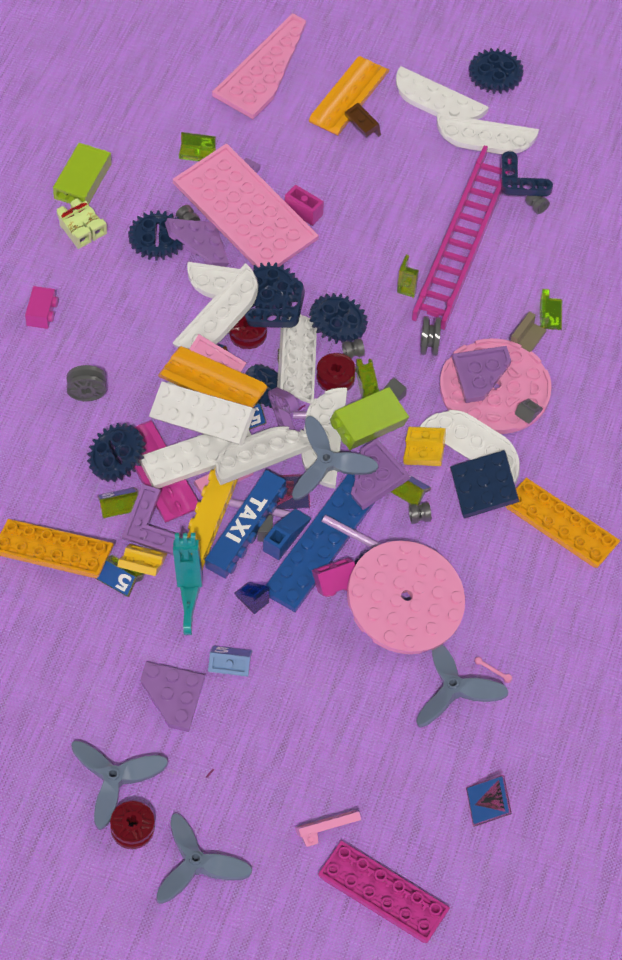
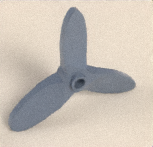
M308 416L305 420L306 434L317 456V460L298 480L293 489L292 496L294 500L306 497L318 486L329 471L335 470L344 474L366 475L376 472L378 464L374 459L365 455L350 452L334 453L331 451L327 434L316 418Z
M441 645L432 650V656L437 673L443 681V687L423 707L416 722L418 727L427 726L437 719L455 699L460 697L471 701H499L508 696V690L503 684L488 679H461L453 657L446 647Z
M73 741L71 745L76 758L88 770L103 780L94 811V822L98 830L104 829L109 824L111 815L117 806L119 788L123 784L138 783L150 779L163 772L168 765L165 757L152 755L132 759L120 766L112 765L100 752L86 743Z
M175 813L171 817L170 826L172 836L184 861L164 880L158 889L156 901L159 904H163L172 900L188 886L195 875L203 874L222 880H244L252 874V868L246 862L234 857L221 854H203L199 850L195 835L186 820Z

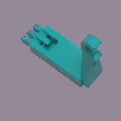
M175 533L173 555L177 587H180L184 609L183 633L184 635H192L193 613L200 587H202L203 578L199 540H196V533H191V538H188L187 533H183V538H180L179 533Z

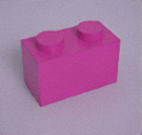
M296 184L285 194V202L310 225L313 226L323 216L324 201Z
M33 286L25 313L27 326L49 328L50 322L54 320L53 309L54 307L57 308L58 305L55 289Z
M345 558L312 570L318 593L325 597H330L337 594V591L347 590L350 575L355 567L354 561L350 558Z

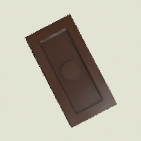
M359 103L345 111V116L366 137L373 132L378 137L381 136L379 123Z

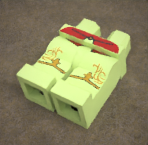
M77 198L70 203L71 209L67 210L64 206L57 209L60 227L78 249L91 243L92 240L95 241L107 234L106 222L95 214L87 201L81 202Z

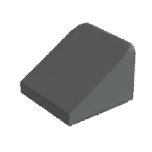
M396 378L391 379L384 388L390 387L399 401L406 396L407 388Z
M526 399L519 403L515 415L526 423H531L543 408L532 400Z
M269 515L257 532L258 542H263V539L273 528L272 515Z

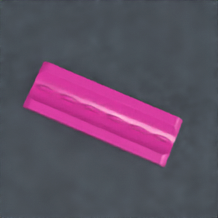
M147 421L134 427L144 437L143 441L146 443L143 446L146 452L141 453V455L166 447L152 421ZM135 465L134 468L142 483L152 487L142 466ZM186 479L158 488L161 490V494L156 508L165 523L195 511L198 500Z
M343 841L339 843L318 873L322 880L423 943L429 942L450 909L447 905Z

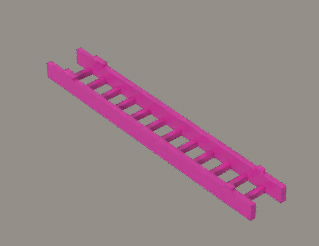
M484 145L427 280L421 290L413 310L412 320L417 321L420 311L424 310L427 311L428 315L434 317L443 316L441 329L445 330L502 193L501 179L496 181L478 175L481 169L501 174V168L484 163L488 146ZM475 181L497 187L495 193L473 188ZM470 193L491 199L490 205L486 206L469 201ZM467 206L484 211L486 215L482 219L462 213L464 207ZM459 219H464L480 224L481 227L479 231H474L457 224ZM454 231L476 237L473 244L453 239L452 236ZM451 244L471 251L468 257H464L446 250L448 245ZM443 257L465 263L463 270L442 265ZM440 270L460 276L457 284L436 278L437 271ZM432 283L454 289V292L450 297L430 291ZM426 297L447 302L446 310L424 304Z

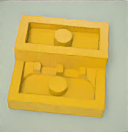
M408 427L405 440L406 449L403 458L404 465L441 466L446 428Z
M129 544L125 547L124 555L119 559L117 567L156 576L164 564L167 553Z

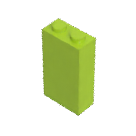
M78 143L53 186L54 199L70 204L78 198L81 202L87 201L89 204L112 164L111 152Z
M388 387L336 410L330 421L332 427L339 433L343 444L349 450H352L403 427L409 416L391 388Z

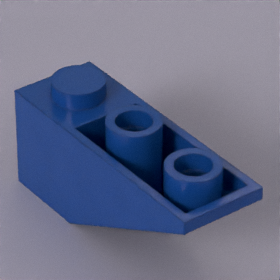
M294 509L275 524L263 539V551L280 560L310 522L311 517Z

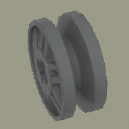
M424 316L421 332V355H426L428 347H432L433 356L438 355L441 317H436L434 325H430L429 316Z
M77 366L69 370L66 375L67 394L75 400L83 402L94 401L103 397L106 393L105 373L96 366Z

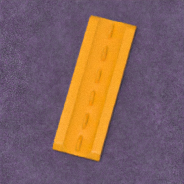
M358 56L311 114L309 122L335 135H339L350 121L345 116V111L356 103L362 106L390 69L375 64L362 56Z
M182 346L177 348L169 362L158 374V377L180 387L252 408L268 388L262 381Z
M527 477L516 488L520 502L505 506L509 511L594 568H598L621 541Z
M7 519L0 533V556L91 578L99 577L105 561L114 546L111 542Z

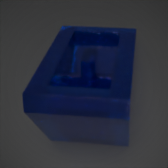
M247 582L234 592L235 596L253 614H256L269 603V587L266 585Z

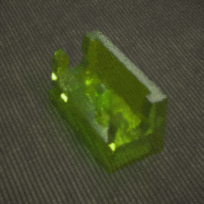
M356 359V375L362 399L379 392L372 359H369V363L365 365L362 359Z

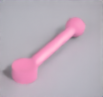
M481 657L475 658L474 661L477 665L481 664L501 676L504 682H511L512 676L510 674H503L483 662Z

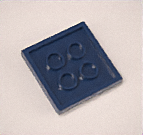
M505 450L450 467L464 519L520 502Z

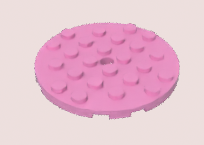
M504 339L476 340L473 344L461 346L453 354L507 346L511 364L496 383L500 385L499 388H496V390L493 388L483 401L465 403L451 356L446 360L440 377V394L448 411L458 410L465 412L500 434L523 430L535 423L543 415L551 396V379L548 370L544 368L536 354L521 348V345ZM526 399L532 400L543 408L531 423H526L515 415L519 403Z
M392 541L380 544L360 558L349 578L347 600L355 623L362 632H365L373 639L374 643L387 650L402 654H420L424 651L434 650L443 645L455 633L463 618L465 594L457 572L441 554L425 545L410 541ZM408 592L407 594L410 595L411 600H404L401 594Z

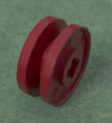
M244 315L229 331V336L235 346L242 349H253L262 345L266 340L267 327L249 326Z
M331 353L322 357L317 365L316 378L318 385L324 391L335 388H347V391L350 390L355 382V363L350 357L341 353Z
M128 801L117 806L110 819L111 835L114 841L121 847L132 850L142 848L148 844L155 830L154 815L150 808L138 801Z

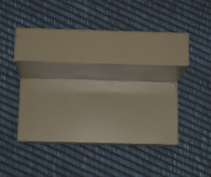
M530 311L511 336L512 342L520 344L521 348L528 352L534 350L547 331L534 324L536 314Z

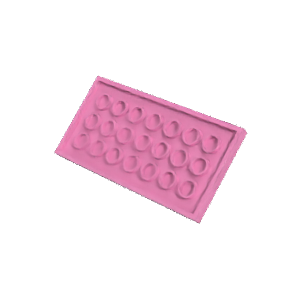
M227 143L173 178V184L253 266L256 265L259 268L260 263L267 266L268 262L273 266L277 262V267H279L319 238V235Z

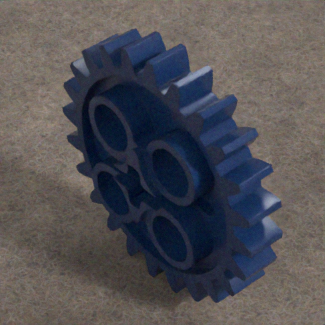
M490 48V52L484 49L483 54L478 52V56L474 55L473 60L470 61L469 77H472L471 81L475 82V86L481 85V90L487 88L486 92L493 90V94L498 90L502 94V90L509 92V88L514 90L515 86H519L524 72L523 65H521V60H517V56H511L512 52L506 54L505 49L500 52L499 48L496 51Z
M157 210L156 214L150 211V215L143 213V218L137 216V221H132L133 225L129 226L130 231H128L131 248L136 250V254L141 252L142 258L148 255V260L152 256L157 261L158 257L165 260L166 255L169 258H172V253L177 255L178 250H182V245L184 244L178 239L174 241L169 237L165 222L167 218L179 219V217L173 218V213L168 216L166 211L160 214L159 210ZM156 224H159L158 247H156Z
M270 262L267 263V266L260 263L259 268L254 265L252 271L258 281V293L252 307L267 309L283 308L288 284L298 280V278H295V273H290V268L284 270V265L277 267V262L273 266H271Z
M326 293L325 297L320 296L319 299H315L310 309L309 316L311 318L309 321L313 322L312 328H317L316 333H323L322 338L327 336L329 342L334 339L335 344H337L338 341H341V343L346 340L352 342L355 339L362 338L367 329V315H363L364 309H359L360 304H354L355 299L349 301V296L343 298L341 293L338 297H336L335 293H332L331 297Z
M117 423L116 427L110 425L108 431L103 428V434L97 433L99 438L92 440L95 443L89 446L92 452L87 453L90 457L87 462L90 464L89 468L92 470V473L107 482L110 480L116 482L117 477L122 481L123 475L130 477L129 472H136L135 465L140 466L141 464L138 461L144 459L141 453L146 452L143 448L146 443L143 441L144 437L132 425L128 426L126 423H123L121 426Z

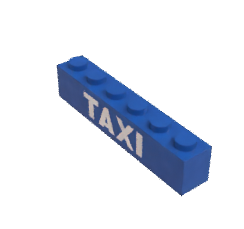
M265 470L206 557V569L225 579L229 573L232 574L235 571L237 561L245 556L247 546L255 541L261 525L268 515L275 511L278 500L280 498L283 499L286 495L285 479Z

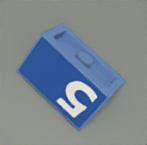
M212 646L208 672L248 677L252 650Z

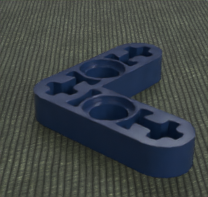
M506 151L502 154L501 189L504 194L549 196L552 193L553 183L551 180L543 178H518L517 154L513 151ZM512 171L514 174L507 175L505 172ZM523 185H530L532 188L525 189Z
M295 280L288 284L282 309L252 308L248 310L245 314L248 325L251 327L273 328L295 327L299 322L305 295L303 283ZM290 302H298L295 306H288ZM270 316H277L275 320H267Z

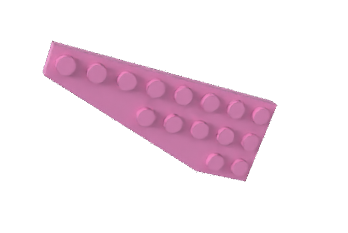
M292 13L212 91V96L249 118L254 119L274 99L304 31L306 20Z

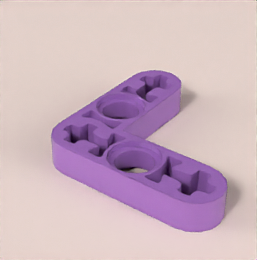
M278 387L268 391L278 426L289 427V430H295L289 413L299 410L296 397Z

